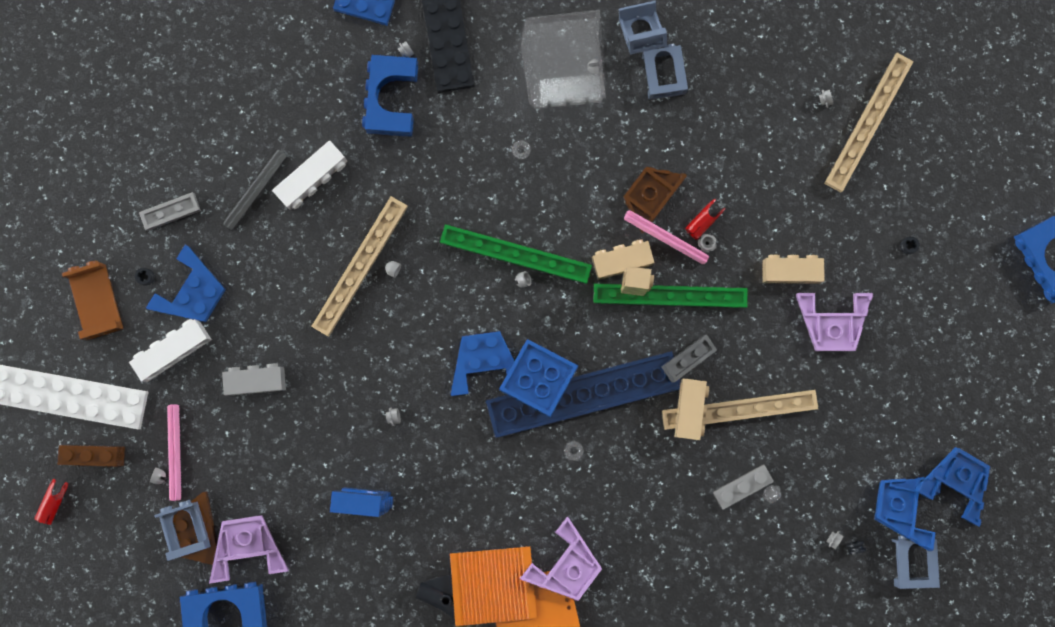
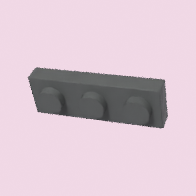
M706 334L661 367L673 383L716 352L717 349Z

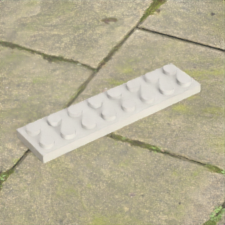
M0 365L1 405L141 429L148 391Z

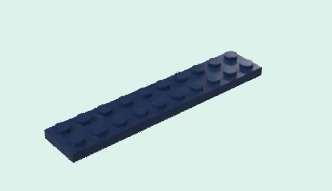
M671 351L573 377L551 418L509 395L486 400L495 438L680 389V379L672 383L661 367L674 358Z

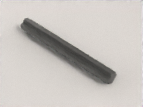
M281 150L275 152L223 222L224 226L230 230L235 227L286 158L285 153Z

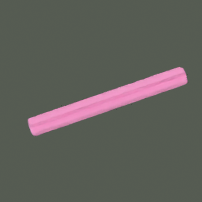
M630 210L625 214L624 220L701 264L707 262L709 256Z
M174 404L167 406L169 499L171 501L181 500L179 405Z

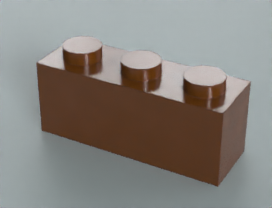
M59 445L57 465L124 466L125 446Z

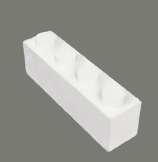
M329 140L272 191L289 210L297 209L303 203L302 200L307 196H312L317 191L316 188L319 185L327 183L335 171H341L345 167L347 160Z
M195 319L187 320L182 324V328L177 331H170L166 334L165 339L155 341L149 346L150 349L147 351H140L133 356L134 359L129 363L142 382L150 381L211 341L212 339L200 321Z

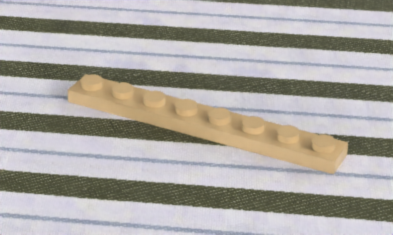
M899 53L894 55L824 184L839 192L844 190L914 61Z
M392 196L389 198L311 327L328 337L330 336L408 208L407 205Z
M810 390L706 404L707 413L706 417L702 419V425L818 409L816 391ZM677 409L662 410L664 430L676 427Z

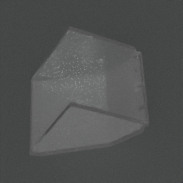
M600 10L525 19L521 52L529 104L534 106V109L548 108V104H551V108L566 106V102H569L570 106L585 104V100H589V104L601 103L602 98H606Z

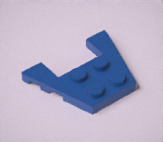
M185 245L176 259L192 268V272L172 303L155 293L146 308L152 311L206 322L226 289L211 271L207 269L192 249Z
M500 331L462 336L451 396L469 394L466 374L506 369L508 374L514 359Z
M955 447L914 491L933 500L940 484L943 483L970 499L961 518L980 527V511L984 507L982 499L983 493L987 489L990 466L960 448Z
M925 477L881 480L879 482L874 520L924 549L933 551L935 532L915 528L919 493L914 490ZM941 484L935 495L940 494Z

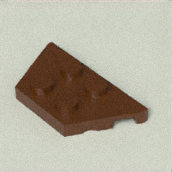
M645 167L623 196V199L630 211L652 223L687 175Z
M206 491L198 495L191 503L198 502L211 547L181 557L213 565L217 538ZM180 510L174 515L173 524L180 548L198 543V539L190 514L187 511Z

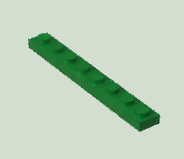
M446 224L440 240V244L587 284L592 265Z
M594 284L593 304L747 308V288L653 285L649 292H646L644 296L621 293V284Z

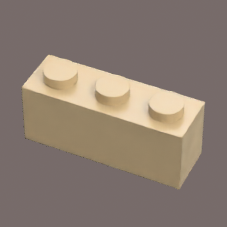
M643 239L632 242L631 246L625 247L624 244L615 246L613 251L606 252V249L600 250L592 256L598 280L623 274L627 266L645 268L654 264L649 242H643Z
M768 255V258L763 260V283L820 284L824 282V258H818V255H807L806 258H799V255H788L787 258H780V255Z
M627 266L623 274L621 293L644 296L653 287L654 275H651V269Z
M681 379L674 437L700 440V437L704 436L705 425H702V419L706 417L707 406L704 405L705 398H708L709 386H706L707 381Z

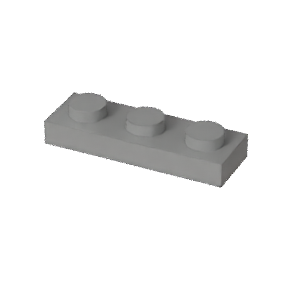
M192 192L141 211L139 214L145 230L149 231L201 210L195 193Z
M763 464L713 491V494L721 509H725L774 481Z

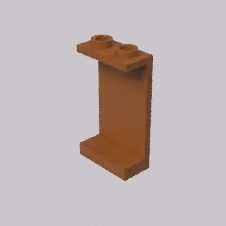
M98 261L87 262V266L71 267L68 268L67 272L62 273V276L68 278L83 329L78 332L79 338L82 340H90L123 330L106 265Z

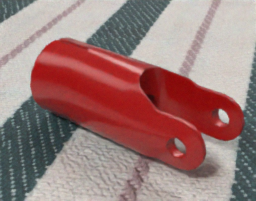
M716 198L709 202L685 228L687 233L694 239L698 240L724 212L725 208L721 209L716 216H710L708 212L709 207L716 201Z
M52 479L34 518L36 521L48 525L52 524L68 487V482L64 483L60 493L52 495L56 482L55 479Z

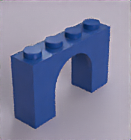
M371 55V61H368L367 72H370V77L366 79L368 98L364 99V109L367 110L366 116H363L362 127L365 128L367 134L412 137L413 115L384 110L378 103V95L381 88L391 81L417 82V58Z
M1054 215L1014 236L1017 248L1024 254L1026 264L1032 268L1035 280L1041 284L1044 289V295L1051 304L1055 303V271L1046 263L1045 249L1047 244L1055 238Z
M344 487L342 491H332L330 512L380 517L392 508L393 497L390 496L391 492Z
M256 582L244 583V587H237V584L225 586V589L218 590L217 587H210L205 589L206 592L198 593V589L186 591V594L180 597L183 627H208V611L210 606L217 600H228L238 607L242 617V627H267L262 584L256 585Z

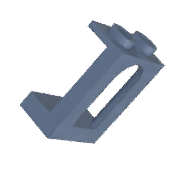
M656 1L619 9V23L630 54L667 46V32L660 24L656 12ZM645 20L649 23L651 31L633 34L631 25L634 21Z
M669 44L664 48L643 52L642 59H644L649 100L685 95L687 93L688 86L681 45ZM671 55L677 83L659 86L655 57Z
M191 500L179 503L180 507L172 509V506L160 509L161 513L154 515L155 518H160L169 552L165 553L167 561L211 547L198 502L191 503ZM180 510L187 511L190 514L198 539V543L180 548L173 524V517Z
M898 535V539H892V542L896 543L898 578H894V586L900 589L940 588L937 539L934 542V550H926L928 577L909 578L908 550L910 546L916 543L902 535Z

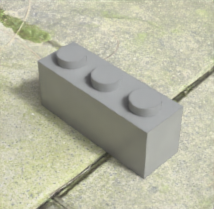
M278 363L266 364L267 368L260 369L259 365L247 366V370H240V367L228 368V372H222L224 395L232 396L286 390L284 367H278Z

